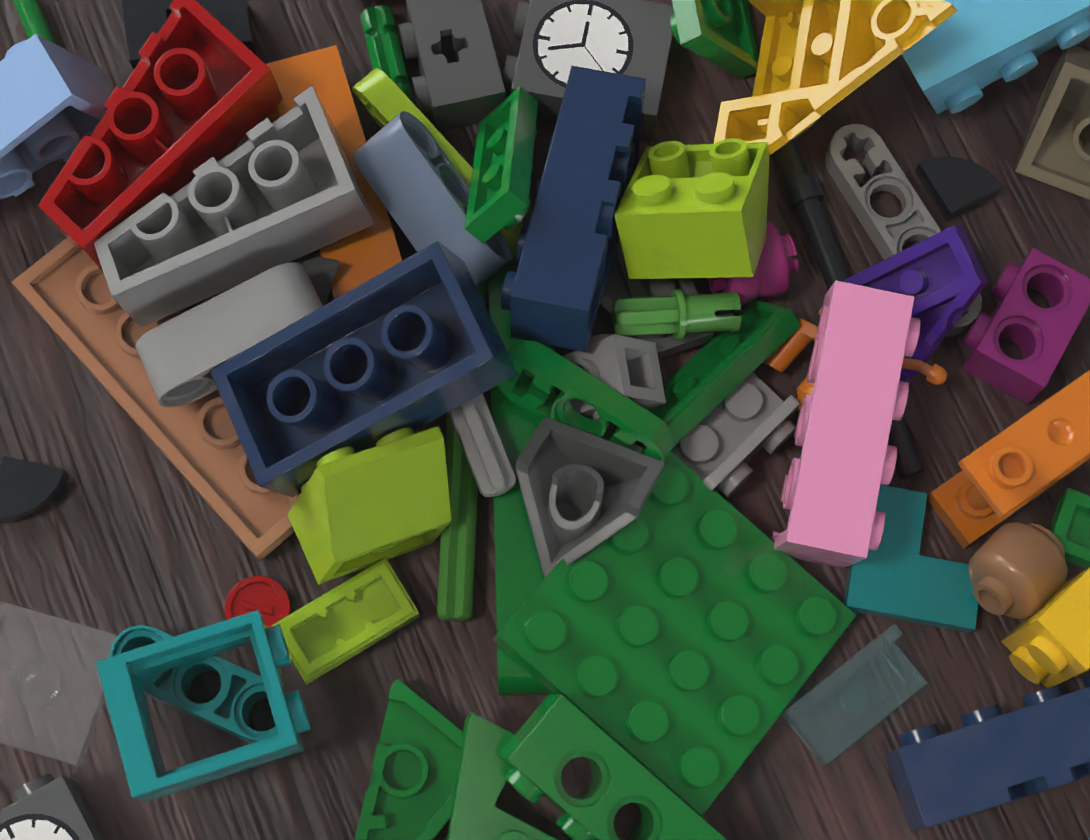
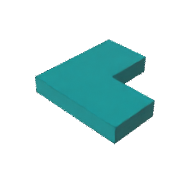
M880 485L876 510L885 512L881 542L876 551L868 549L866 559L849 566L843 604L852 612L965 633L973 632L976 627L978 602L974 597V587L968 576L969 564L919 555L927 493Z

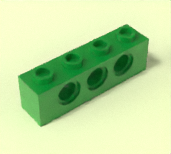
M549 693L498 754V757L511 768L503 778L532 804L536 805L543 796L563 814L555 824L573 840H619L614 832L613 820L616 812L628 803H635L638 806L642 816V823L639 831L633 837L626 840H727L562 694ZM576 757H583L591 769L590 783L583 792L577 795H568L561 784L562 770L570 760Z

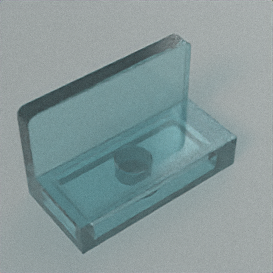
M895 624L781 714L822 766L830 763L927 684L922 675L894 643L896 639L903 635Z

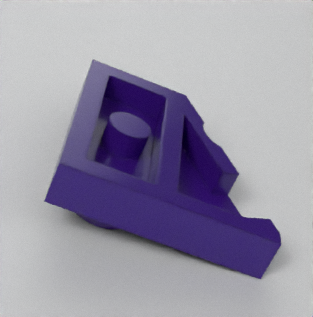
M953 225L844 280L846 283L914 297L911 317L920 319V332L913 356H904L903 358L917 359L925 363L988 283L962 225ZM901 369L899 381L908 382L909 384L918 371Z

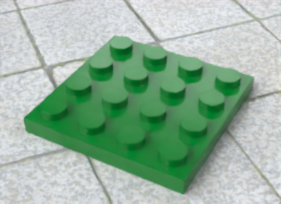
M670 451L664 461V471L639 516L570 565H567L564 558H562L496 633L492 640L551 693L562 694L702 817L856 617V614L788 554L774 550L775 543L715 490L711 492L702 483L704 480Z

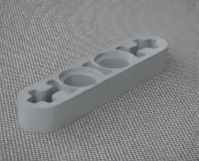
M850 124L843 126L835 132L826 151L825 165L830 176L884 260L901 252L902 246L907 242H921L941 232L882 138L874 129L863 124ZM847 145L854 152L863 149L867 153L862 166L855 158L847 161L842 158ZM866 173L870 180L863 187H860L859 185ZM880 191L894 194L901 202L902 213L892 218L878 215L871 207L870 196ZM981 294L976 297L947 336L952 337L962 334L972 325L982 308Z

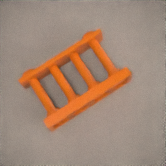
M1090 370L963 458L958 463L962 471L927 496L926 501L963 549L1090 460Z

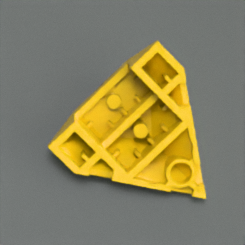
M748 0L766 17L752 97L721 102L714 144L730 138L742 139L745 142L768 141L769 155L773 154L810 128L824 113L958 10L944 0Z

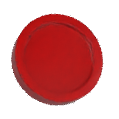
M251 576L238 582L229 592L225 602L226 620L259 610L266 619L268 627H271L291 614V602L285 589L274 579L266 576Z

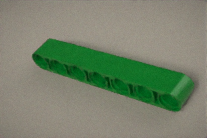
M506 264L488 278L489 314L507 352L516 343L525 341L510 338V311L501 309V296L508 271L517 272L519 264ZM543 344L554 351V346ZM524 370L526 375L534 379L535 376L530 371ZM497 385L491 388V414L517 477V485L504 494L493 496L496 626L498 632L544 579L516 473V461L542 420L509 400ZM497 645L498 696L548 695L551 693Z

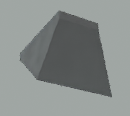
M544 416L516 461V473L544 578L562 558H564L567 565H570L635 520L661 477L665 462Z

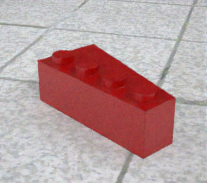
M196 0L172 1L169 6L172 13L158 34L152 32L138 54L141 60L122 88L116 86L104 104L106 113L91 136H83L38 205L56 227L102 272L103 269L93 242L160 194L165 193L168 196H172L190 183L195 177L193 170L212 157L217 162L222 159L249 130L254 128L283 100L271 69Z

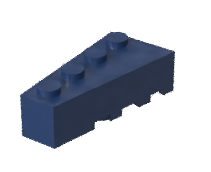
M571 66L555 130L550 140L542 178H538L535 186L530 224L524 223L520 232L517 246L518 269L517 272L508 271L503 285L501 309L510 311V338L536 341L541 344L587 352L619 240L614 214L640 161L645 78Z
M1090 675L1082 678L1086 686L1084 689L1063 695L1060 685L1046 688L1021 697L1025 708L1002 715L998 704L962 715L960 718L964 728L940 735L937 724H931L899 735L902 748H898L884 755L910 831L914 832L1090 776Z

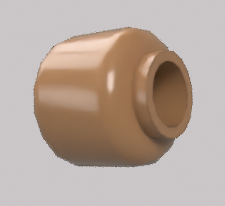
M1013 522L1002 525L970 558L968 565V576L974 587L973 594L977 602L991 614L1004 615L1013 619H1028L1037 613L1065 584L1068 573L1065 551L1059 539L1050 530L1034 523Z

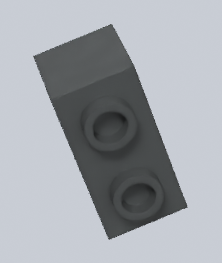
M406 0L408 22L398 24L405 59L417 58L421 76L412 78L417 108L422 113L430 112L433 125L439 132L479 124L506 97L482 1ZM453 57L454 62L448 64L446 58Z

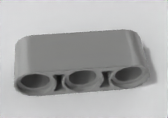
M289 262L268 269L151 329L137 340L135 347L159 404L166 408L178 407L189 404L218 390L211 374V369L322 307V304L305 266L299 262Z

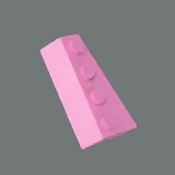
M835 281L825 294L807 375V382L814 384L813 395L806 394L794 434L795 445L802 447L801 458H793L788 475L785 474L780 501L783 502V509L790 510L787 529L784 532L773 531L771 540L775 543L774 550L785 552L791 558L844 569L866 559L868 549L874 551L878 549L885 523V512L876 510L880 484L887 486L890 484L897 457L896 446L888 445L892 420L900 421L902 419L908 398V382L899 381L903 357L913 356L920 332V319L911 317L914 303L913 296L841 281Z

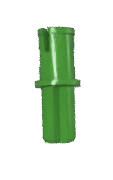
M673 289L670 296L618 298L613 302L611 319L616 335L672 334L675 340H682L685 333L738 332L741 326L740 315L733 316L731 313L715 314V312L719 310H741V303L736 291L683 295L680 289Z

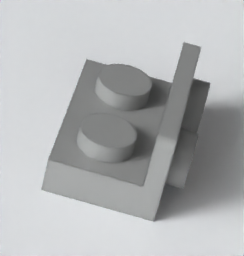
M752 372L670 451L703 479L702 483L711 492L713 490L717 493L720 491L728 498L753 473L754 470L747 463L764 448L772 455L795 432L796 425L791 420L801 403L792 395L783 401Z

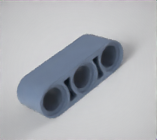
M402 111L354 152V159L360 172L417 252L439 241L465 262L476 287L512 260V250L500 230L483 244L464 229L470 188L432 134L415 116L409 112Z

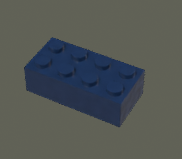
M439 241L210 370L259 486L290 497H295L302 492L301 487L309 481L317 468L316 463L325 455L344 447H353L355 452L358 453L376 447V443L381 438L396 430L410 427L415 431L518 374L465 262Z

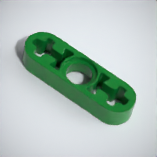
M525 340L512 346L508 354L518 374L498 384L501 392L509 400L541 420L545 416L655 459L665 461L673 446V435L663 420L539 342ZM524 370L530 371L535 376L534 379L526 375ZM554 387L561 390L558 396L552 392ZM579 399L589 403L595 408L599 418L590 419L580 415L573 408L570 400ZM611 422L617 426L615 431L608 428ZM637 440L643 443L645 447L642 448L638 446L637 444H635V441Z

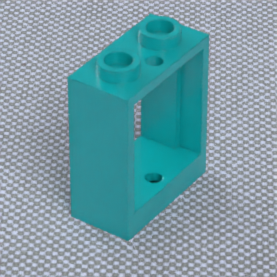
M259 610L96 661L132 798L148 802L304 751L300 733L310 730L311 726L299 689L289 693L286 689L280 667L291 664V658L280 624L268 627L266 619ZM252 643L278 735L166 771L141 679Z

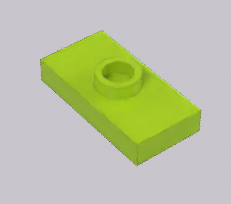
M384 558L272 626L280 624L290 658L307 685L420 617L389 562Z

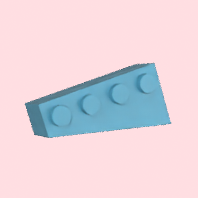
M944 0L952 4L958 11L902 53V56L936 113L939 114L946 109H949L952 114L957 113L981 99L983 96L981 89L1003 77L1005 82H1009L1031 71L1038 64L1036 57L1056 45H1059L1061 50L1068 49L1090 36V0Z

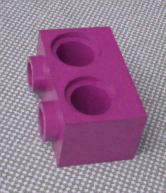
M1035 248L1031 249L1019 266L1010 261L1007 263L990 293L1000 299L991 316L980 312L962 345L972 349L962 370L1025 405H1028L1047 385L1090 305V278ZM1027 290L1041 292L1047 298L1050 308H1042L1035 305L1028 297ZM1005 339L1015 343L1020 348L1023 359L1016 360L1006 356L1000 349L998 340Z

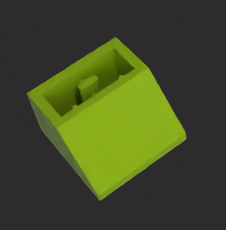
M730 138L718 141L715 144L684 145L678 141H666L655 146H646L614 214L629 279L753 277L766 242L770 153L768 141L745 142L742 139Z
M437 426L416 434L410 427L402 428L381 438L376 443V447L358 453L355 452L353 447H344L325 455L316 463V470L309 481L301 487V494L287 514L318 585L372 566L384 558L388 560L432 544L452 521L444 437L439 427Z

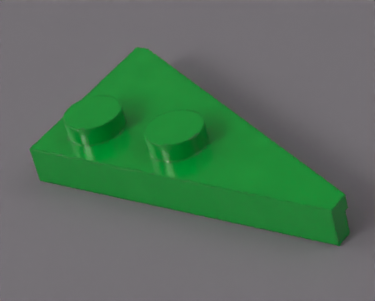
M397 678L390 688L388 707L380 740L377 743L372 763V774L368 790L365 793L354 840H435L451 818L454 800L452 795L456 771L459 770L464 737H462L463 732Z

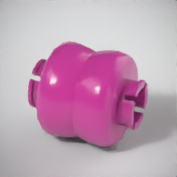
M767 221L766 242L754 276L707 278L711 291L713 293H717L718 290H722L723 293L736 291L741 305H745L759 296L776 297L783 295L789 289L790 272L797 273L799 270L798 259H791V256L797 255L792 237L789 233L780 236L774 223Z

